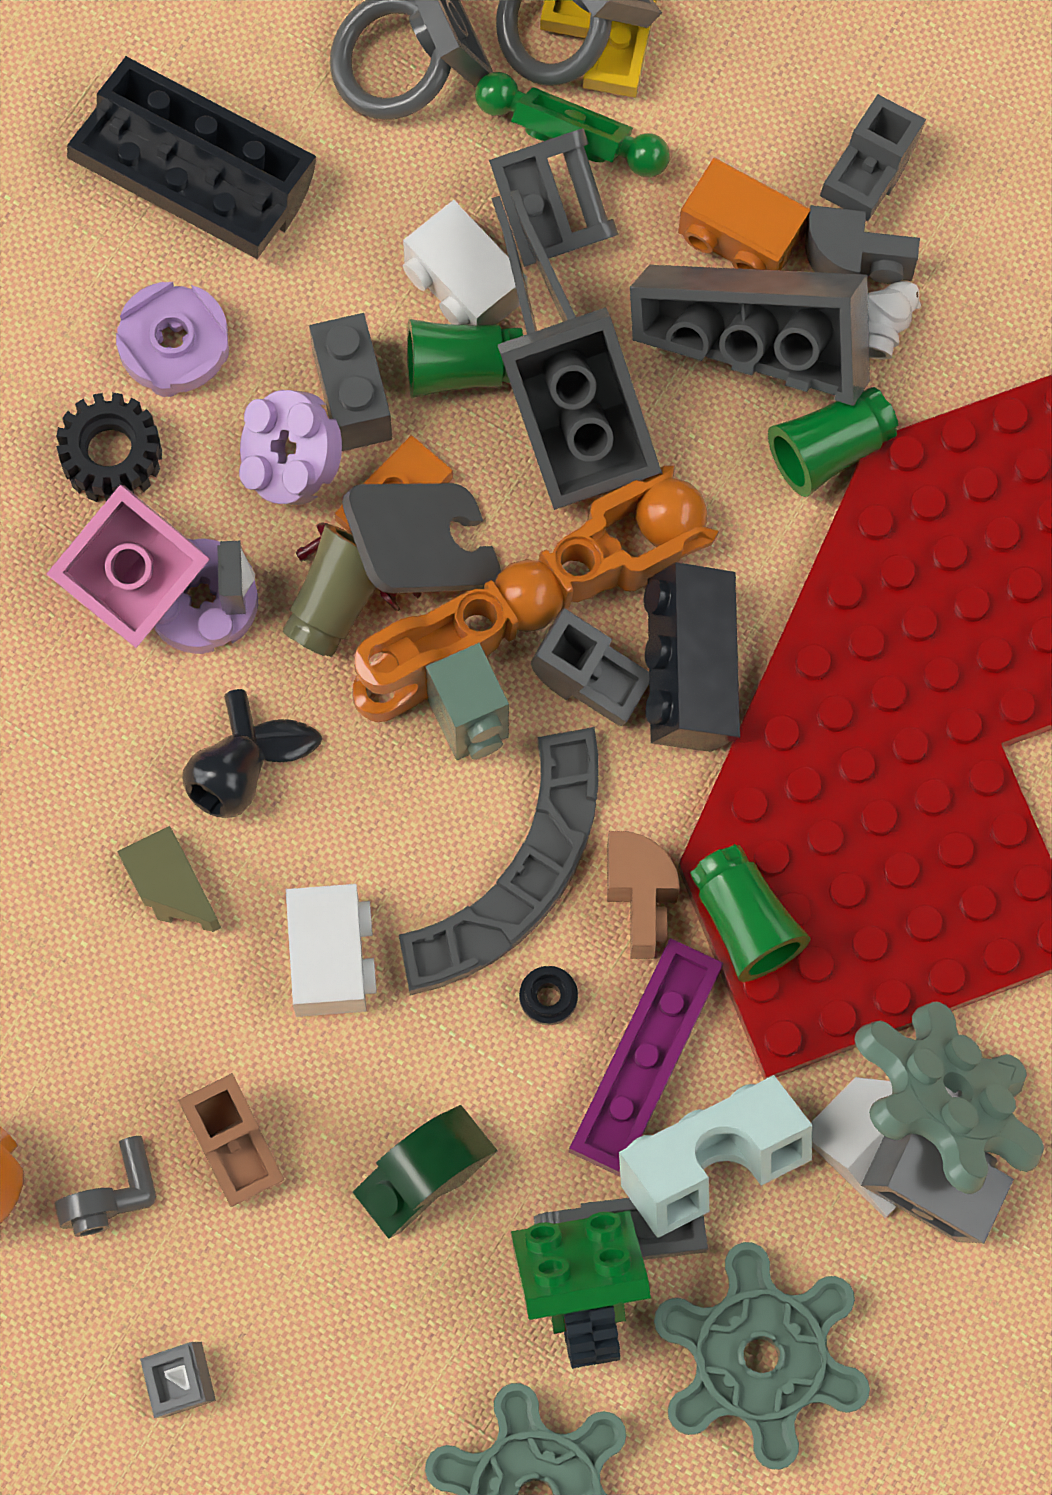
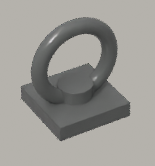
M365 0L356 6L341 23L334 37L330 53L332 80L342 99L356 112L381 120L403 118L424 108L443 88L451 67L475 88L483 76L493 72L460 0ZM397 13L410 15L411 27L421 46L431 58L429 67L418 84L406 93L389 98L373 96L366 92L354 77L352 53L355 43L362 31L376 19Z
M499 0L496 30L502 53L510 66L518 74L533 83L555 86L578 79L594 66L607 45L612 21L648 28L662 14V11L653 0H573L579 7L590 13V25L587 36L581 47L571 57L562 62L551 64L540 62L533 58L521 42L518 32V12L522 0Z

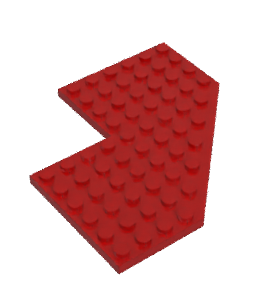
M1052 374L898 429L897 436L882 443L880 449L860 459L742 721L740 738L733 741L680 859L678 870L712 954L716 960L723 962L720 972L764 1080L773 1075L777 1078L856 1048L855 1034L866 1024L883 1021L891 1025L895 1030L901 1031L913 1026L912 1015L917 1008L923 1005L940 1002L951 1011L1052 974V859L1003 749L1004 747L1052 730ZM734 844L740 845L749 862L756 864L766 883L784 908L811 938L807 947L791 961L763 977L748 982H740L738 980L728 950L712 917L699 897V888L691 877V871L698 866L701 860L719 849L728 848Z

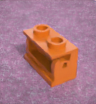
M714 157L681 208L678 233L683 235L685 241L694 249L707 254L714 252L731 261L735 269L782 270L806 234L811 209Z

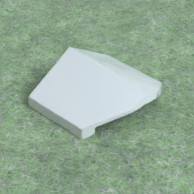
M855 1077L811 1122L813 1125L812 1148L886 1218L896 1206L862 1187L861 1184L884 1137L874 1127L869 1111L875 1101L892 1094V1085L890 1081Z

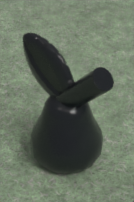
M243 689L231 690L224 696L232 735L215 745L199 750L190 758L183 769V786L192 802L204 812L221 818H232L241 815L251 804L255 797L257 780L263 760L270 762L294 761L313 752L322 742V736L317 730L295 720H271L254 726L247 692Z

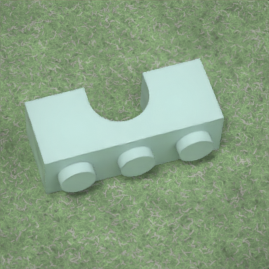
M773 1075L755 1085L748 1084L740 1087L729 1098L713 1106L688 1113L678 1123L654 1135H644L634 1140L626 1149L619 1152L621 1187L654 1234L659 1238L710 1212L709 1177L704 1171L707 1166L722 1161L741 1164L753 1174L762 1186L812 1160L813 1125Z

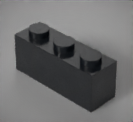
M675 562L647 579L643 599L644 608L648 613V641L644 656L645 663L649 668L650 695L646 703V718L650 723L651 744L712 752L740 738L736 572Z

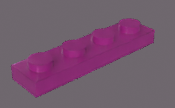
M669 939L569 1147V1153L620 1177L619 1152L626 1149L634 1140L643 1136L721 972L723 962L676 940Z

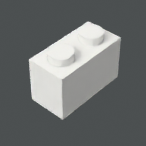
M455 200L451 201L403 240L405 262L403 269L406 275L418 289L424 291L428 288L441 301L439 307L451 324L496 325L520 306L509 257ZM523 273L527 287V276Z
M356 884L286 889L292 998L296 1017L366 1012L365 994L376 993L374 958L363 959L361 937L372 936L370 901L359 902Z

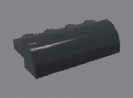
M125 56L97 92V107L67 144L68 159L256 259L260 257L278 230L285 233L308 192L316 164V156L127 56Z

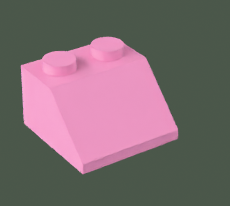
M120 485L51 567L47 575L137 648L209 562L210 558L127 487Z

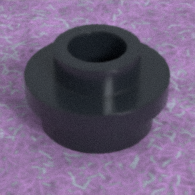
M542 966L531 971L522 981L519 1001L522 1010L532 1021L542 1025H556L568 1019L574 1012L578 1001V989L574 979L565 970L555 966ZM544 988H553L559 993L560 999L553 1006H545L539 1002L537 998L538 993Z

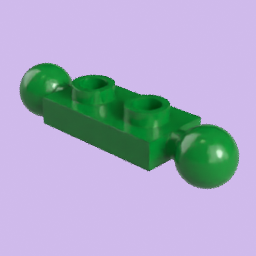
M488 73L479 80L476 86L475 98L482 111L492 116H502L510 111L513 112L511 122L526 127V133L533 138L546 141L584 128L589 143L584 148L590 161H609L613 163L618 156L626 158L628 166L635 174L645 178L661 174L669 164L670 150L667 143L660 136L644 133L635 138L631 137L633 127L535 87H532L525 94L518 90L514 79L506 73Z

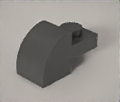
M877 94L854 129L848 147L825 180L820 196L843 209L866 211V221H869L885 195H890L920 138L926 119Z
M810 206L811 210L805 235V250L809 264L814 272L864 274L870 276L872 280L884 284H893L902 280L912 281L918 261L920 238L864 232L866 211Z
M562 609L531 660L533 671L548 688L563 699L567 700L573 696L618 726L624 725L649 685V671L611 648L609 645L613 640L612 638L567 609Z

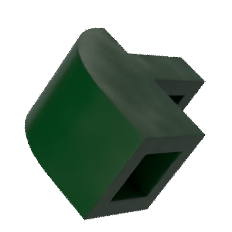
M459 1105L429 1120L390 1149L376 1162L378 1167L353 1191V1194L387 1238L390 1239L401 1233L438 1197L462 1186L498 1150L464 1107Z

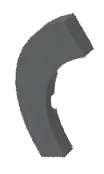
M595 727L538 737L540 789L536 812L525 842H523L511 864L496 881V884L470 907L467 906L443 921L428 927L399 935L410 995L441 988L466 978L494 963L523 941L559 901L577 870L586 849L594 821L598 793V749Z

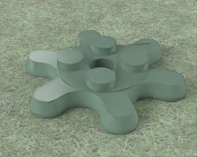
M932 1002L915 1010L912 1015V1024L916 1032V1040L905 1037L883 1021L866 1024L856 1032L855 1043L860 1053L868 1061L880 1067L889 1077L892 1085L891 1095L880 1098L871 1105L869 1113L874 1127L881 1134L893 1140L903 1139L910 1134H918L931 1141L941 1154L943 1171L947 1180L958 1191L965 1194H974L982 1188L988 1174V1165L985 1159L986 1152L999 1155L1019 1171H1032L1040 1163L1044 1151L1041 1138L1037 1133L1020 1122L1013 1114L1016 1109L1014 1097L1022 1091L1027 1076L1024 1065L1019 1059L1009 1054L992 1059L982 1058L979 1046L971 1038L958 1034L954 1014L946 1005L940 1002ZM946 1088L951 1090L953 1093H956L960 1090L962 1092V1095L960 1097H952L947 1092Z
M743 1242L735 1245L726 1256L725 1271L728 1276L729 1289L721 1303L713 1307L702 1308L693 1305L685 1299L672 1298L660 1304L655 1312L654 1325L659 1336L669 1343L679 1344L687 1348L694 1356L696 1362V1376L693 1382L684 1390L676 1393L670 1400L668 1419L678 1432L686 1435H696L704 1431L711 1422L719 1417L727 1415L739 1417L747 1423L752 1431L753 1451L756 1459L764 1467L772 1470H781L792 1464L799 1452V1442L795 1434L794 1423L797 1414L803 1407L811 1403H823L840 1412H854L866 1403L869 1398L870 1387L867 1378L861 1371L836 1362L829 1354L826 1346L827 1334L830 1328L836 1322L847 1317L853 1309L855 1299L850 1284L842 1278L827 1276L818 1280L804 1294H785L777 1289L771 1280L769 1272L770 1261L764 1249L755 1243ZM762 1339L770 1342L775 1347L778 1353V1362L772 1371L758 1373L746 1366L744 1349L748 1343L754 1340Z
M511 1383L504 1386L497 1393L494 1400V1413L498 1420L499 1433L497 1440L491 1448L484 1452L473 1454L463 1451L456 1446L445 1445L436 1448L426 1460L425 1472L427 1480L431 1485L440 1491L451 1492L456 1495H518L520 1488L533 1480L547 1484L552 1490L553 1495H607L600 1483V1472L606 1461L617 1454L624 1446L626 1429L619 1417L613 1413L603 1411L589 1416L583 1425L574 1432L568 1434L555 1433L549 1430L541 1421L539 1401L535 1392L524 1384Z

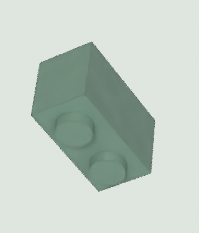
M480 643L427 665L428 702L456 761L468 755L474 760L480 759L499 750L503 746L502 740L509 738V703Z

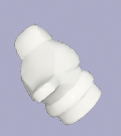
M900 281L890 284L885 289L868 293L869 358L881 360L892 358L893 349L899 344L898 333L909 327L912 321V312L915 309L921 308L919 289L916 284L909 281Z

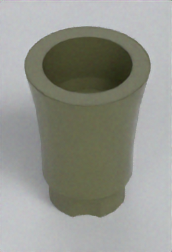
M325 524L315 558L302 588L290 608L292 615L283 628V633L287 637L322 656L332 657L335 654L341 639L347 638L357 617L376 589V586L366 574L352 533L337 526Z

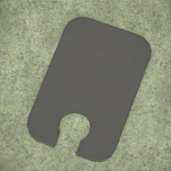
M360 484L352 487L343 496L344 513L366 574L376 588L383 592L412 593L484 589L485 583L490 580L494 582L497 575L501 572L493 546H480L473 552L466 551L454 541L451 535V521L458 522L463 526H477L483 521L473 495L459 484Z

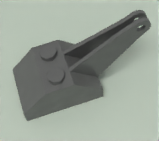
M517 189L511 191L510 194L522 230L563 322L537 331L516 243L501 198L496 196L491 199L503 232L527 335L498 344V348L546 489L555 510L662 472L607 308L604 307L579 317L575 316L529 220L521 195Z

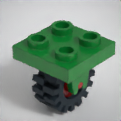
M630 1210L618 1213L599 1212L588 1218L555 1224L542 1222L534 1224L527 1229L511 1231L513 1250L528 1319L550 1317L553 1333L564 1332L572 1369L620 1360V1346L616 1323L626 1321L624 1303L651 1299L648 1275Z

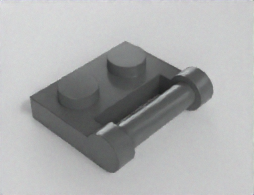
M584 128L489 160L524 267L534 264L536 261L522 230L510 194L511 191L519 190L529 220L548 259L619 235L614 219L608 220L588 161L584 146L589 143ZM562 153L587 228L571 232L547 159Z

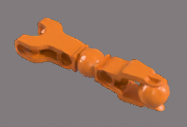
M675 465L660 467L662 473L648 477L643 481L635 480L595 500L589 510L587 521L580 528L560 540L552 553L545 549L540 552L538 561L525 559L510 563L497 575L494 582L492 580L486 582L484 589L468 591L424 615L400 619L366 638L358 646L354 661L356 677L353 683L352 697L356 710L370 721H389L428 698L427 665L477 643H480L485 655L488 656L499 647L503 638H506L508 642L514 640L517 630L531 632L545 628L558 616L560 610L570 608L571 602L589 599L617 585L624 591H637L647 585L648 578L675 562L679 563L681 558L711 546L717 538L719 531L706 527L707 507L702 493L691 483L673 478ZM636 510V520L642 536L656 548L638 557H631L629 553L621 550L620 542L616 538L609 536L605 529ZM569 561H579L585 564L590 572L582 576H574L567 573L562 565ZM481 615L488 618L493 626L485 631H475L469 628L464 621L468 617ZM383 653L378 659L369 663L370 658L374 654ZM367 689L381 695L394 691L395 694L390 701L379 703L368 698Z

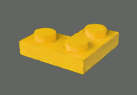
M544 0L540 18V30L586 38L590 25L589 12L579 7L573 0ZM612 21L607 45L598 61L584 74L583 88L636 98L652 24L645 28Z

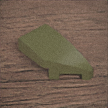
M170 826L117 851L144 906L152 907L157 920L172 923L173 918L200 923L203 930L211 932L221 928Z

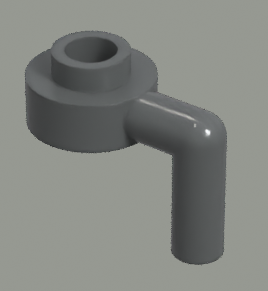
M132 1136L119 1141L129 1187L113 1190V1188L90 1189L57 1200L54 1204L60 1228H73L75 1237L96 1234L109 1229L108 1219L117 1214L149 1208L154 1204L156 1192L142 1136Z

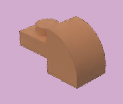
M609 831L607 842V902H630V959H654L656 942H667V906H656V902L677 903L680 887L676 868L665 850L653 840L634 832Z
M233 1073L178 1100L230 1207L285 1180Z

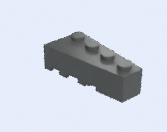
M649 265L630 286L633 341L701 361L704 357L732 365L731 370L751 376L758 372L785 380V386L805 392L812 388L835 395L834 400L854 406L870 382L867 275Z

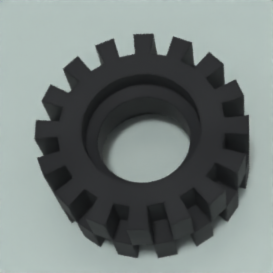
M113 392L112 401H105L103 393L93 394L95 403L87 406L84 399L75 403L77 413L73 415L69 411L66 412L62 418L65 427L64 429L58 427L56 435L59 446H56L59 460L66 479H70L72 487L79 494L82 490H85L87 498L97 502L99 495L104 496L107 501L120 485L127 487L133 493L134 489L138 486L145 492L151 486L150 475L157 477L159 473L158 459L162 460L160 438L157 426L154 425L150 412L147 409L142 411L140 402L132 397L127 404L124 402L122 394ZM103 431H119L125 434L131 441L129 455L117 465H99L88 455V447L91 440Z

